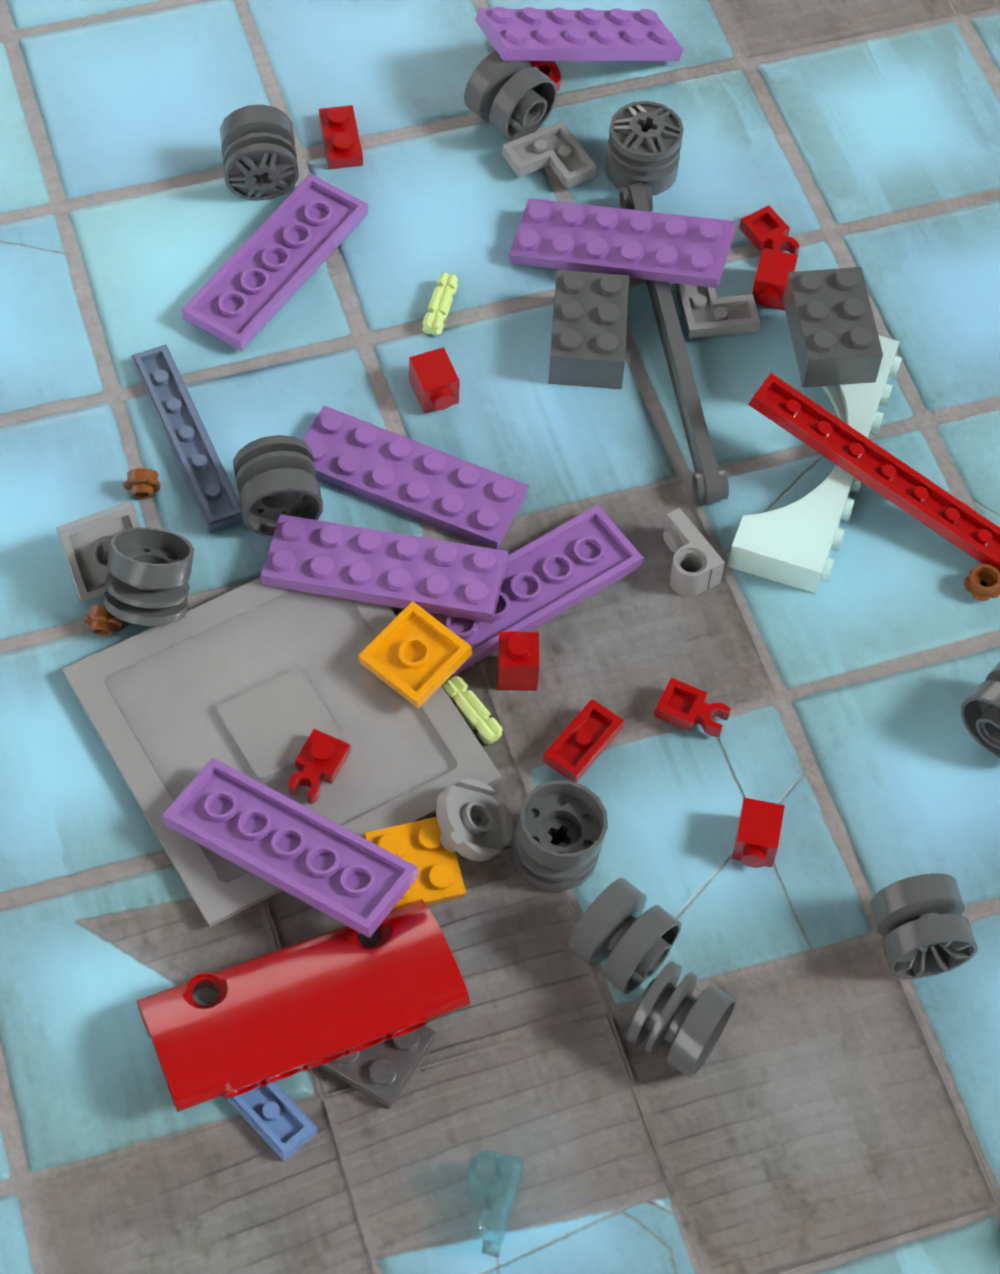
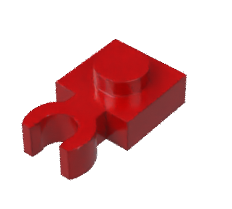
M770 205L740 219L739 229L759 251H762L763 248H769L781 252L788 251L790 254L798 255L799 243L794 238L788 236L790 227Z
M671 677L655 708L654 716L690 732L694 724L697 723L702 726L708 735L720 737L723 725L714 722L711 718L719 717L727 721L731 709L723 703H705L708 692Z
M313 729L295 759V768L300 771L294 773L288 781L289 795L293 796L298 787L305 785L311 788L307 794V802L310 804L315 803L320 795V781L323 780L330 784L334 782L351 752L350 744L317 729Z

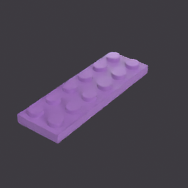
M495 7L493 9L479 8L475 19L503 61H679L683 52V48L659 19L657 13L649 9L630 11L618 8L612 10H594L591 8L566 10L564 8L535 9L526 7L524 9H506L504 7Z
M310 173L181 309L182 319L242 352L368 215V204Z
M529 198L510 249L509 258L511 264L578 272L629 275V278L718 288L736 229L734 221Z
M325 405L303 438V441L312 449L317 480L491 549L498 550L528 495L529 485Z
M599 505L592 507L508 555V563L493 623L429 613L472 647L473 654L450 677H454L498 651L499 631L531 632L642 567L644 557Z
M280 514L261 572V583L265 586L403 609L413 601L428 613L493 623L508 563V551Z
M215 758L209 761L162 814L164 825L368 938L372 936L418 878L417 866Z

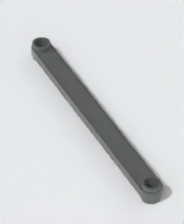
M635 183L620 187L621 209L652 212L653 197L649 184ZM646 280L695 471L692 475L694 498L697 503L720 502L723 499H728V478L724 469L718 470L670 284L669 282Z

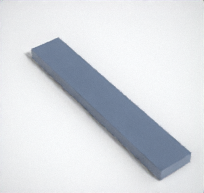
M167 344L131 355L134 368L209 533L244 522L240 502Z

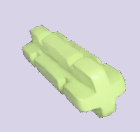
M446 272L439 275L436 283L438 286L434 289L427 309L428 313L425 314L422 323L424 333L434 336L441 334L444 327L443 322L447 318L453 301L452 296L455 294L458 286L456 275H449Z
M454 676L444 683V690L452 702L456 703V708L473 730L479 731L477 735L483 743L490 745L502 736V727L495 718H489L491 713L473 691L466 690L468 685L459 676Z

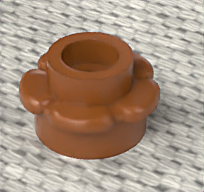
M131 469L127 472V481L123 482L124 489L130 490V495L137 499L152 498L154 493L161 489L158 473L152 469Z
M988 564L978 565L965 578V588L977 600L987 601L990 597L997 598L1000 595V572Z
M105 605L89 606L88 616L83 617V622L90 626L89 631L97 635L111 636L114 630L120 629L122 626V622L109 613Z

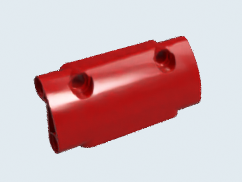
M420 899L392 909L374 932L379 938V943L375 946H363L359 943L356 936L359 932L344 926L212 974L207 972L199 973L187 983L137 1000L148 1036L151 1037L176 1111L188 1109L223 1096L225 1099L247 1093L410 1033L428 1023L427 1020L470 1005L467 988L455 958L426 903ZM204 987L211 988L218 996L214 1003L206 1006L198 1004L193 998L194 993Z

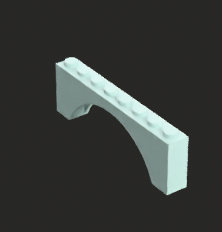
M879 336L883 357L876 382L821 386L831 400L838 418L867 438H869L870 433L878 434L884 413L878 412L879 405L887 407L893 385L887 384L889 377L896 379L902 361L901 357L896 356L900 341ZM835 465L826 479L803 498L773 511L743 515L731 547L727 567L816 594L820 581H829L835 559L829 558L831 549L839 551L845 529L839 528L841 520L849 521L855 499L849 498L851 490L859 491L861 481Z

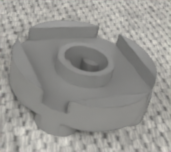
M463 779L441 792L437 797L436 815L441 830V844L449 852L457 851L463 857L478 862L488 861L499 854L509 844L513 835V824L505 803L500 806L491 796L495 791L486 783L476 779ZM470 813L473 817V820L477 821L480 826H477L473 823L470 817Z

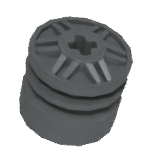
M650 101L632 102L621 107L612 116L605 169L608 179L617 189L620 190V187L627 186L628 184H649L652 196L668 190L676 181L684 131L679 116L672 109L660 103Z
M260 104L239 108L224 118L220 127L225 183L231 192L245 199L259 201L274 199L292 189L299 178L293 124L288 115L276 107Z
M274 435L252 441L237 452L233 460L237 490L240 492L239 498L243 521L251 531L261 535L273 536L280 514L318 520L323 512V501L319 482L316 479L312 449L305 441L294 436Z
M152 527L130 528L121 530L113 535L108 557L110 572L106 579L105 586L107 589L103 602L106 610L120 620L143 626H164L175 623L185 617L188 605L187 597L190 589L187 581L192 573L195 550L191 542L174 532Z
M552 780L533 789L526 796L521 807L512 843L513 861L519 873L531 884L548 891H567L582 885L593 874L608 828L607 811L600 798L586 786L569 780Z
M671 961L649 983L634 1010L633 1020L626 1039L638 1046L651 1031L645 1048L646 1052L653 1055L662 1047L665 1041L671 1043L666 1063L688 1077L693 1078L704 1065L722 1035L735 1008L737 999L713 984H710L702 991L698 998L694 997L692 994L697 981L696 974L689 972L679 985L676 986L682 967Z

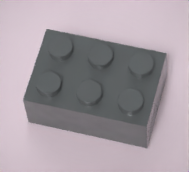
M862 268L789 272L783 303L802 387L876 382L883 352Z
M557 270L548 384L622 389L626 352L629 275Z

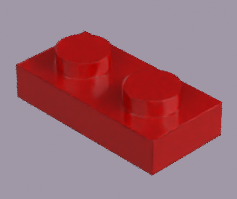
M353 105L319 109V122L329 170L363 166V153Z
M591 699L543 754V762L570 781L577 783L623 729L624 720Z

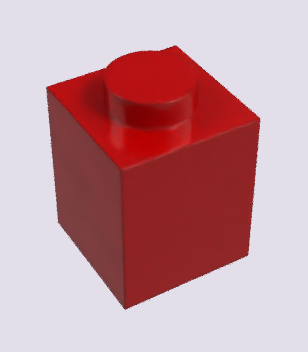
M763 248L752 291L755 304L785 311L783 297L788 273L795 272L798 255Z
M444 347L409 357V381L424 413L444 410L459 403L460 380Z
M499 631L497 690L537 691L540 667L539 632Z
M744 797L737 825L732 860L741 861L743 864L754 868L763 866L773 867L779 845L785 805Z

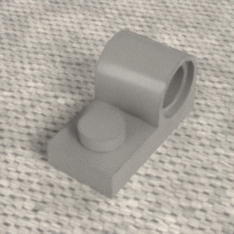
M680 508L668 513L663 538L667 547L672 552H675L669 578L672 590L678 595L693 597L720 584L725 564L724 560Z

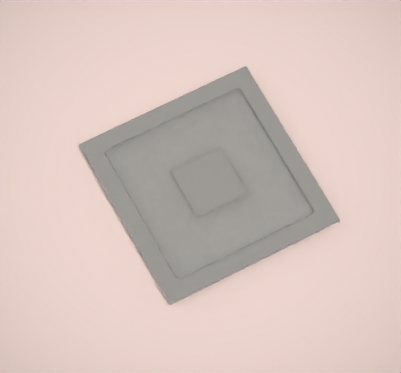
M260 577L186 611L185 617L175 623L149 628L62 669L66 680L209 928L283 891L164 825L162 814L212 758L223 762L361 837L364 836L365 832L424 820L436 814L438 795L463 779H476L489 786L502 780L501 774L442 686L418 709L360 663L358 655L396 618L389 606L262 585ZM313 729H317L349 743L351 752L332 784L323 780L320 781L319 798L315 803L310 804L307 802V794L311 788L305 785L300 786L292 796L288 793V781L294 773L300 771L295 768V759Z

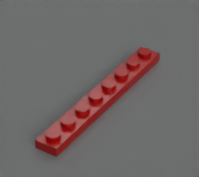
M770 373L749 402V406L980 563L991 565L1000 572V527L774 374Z

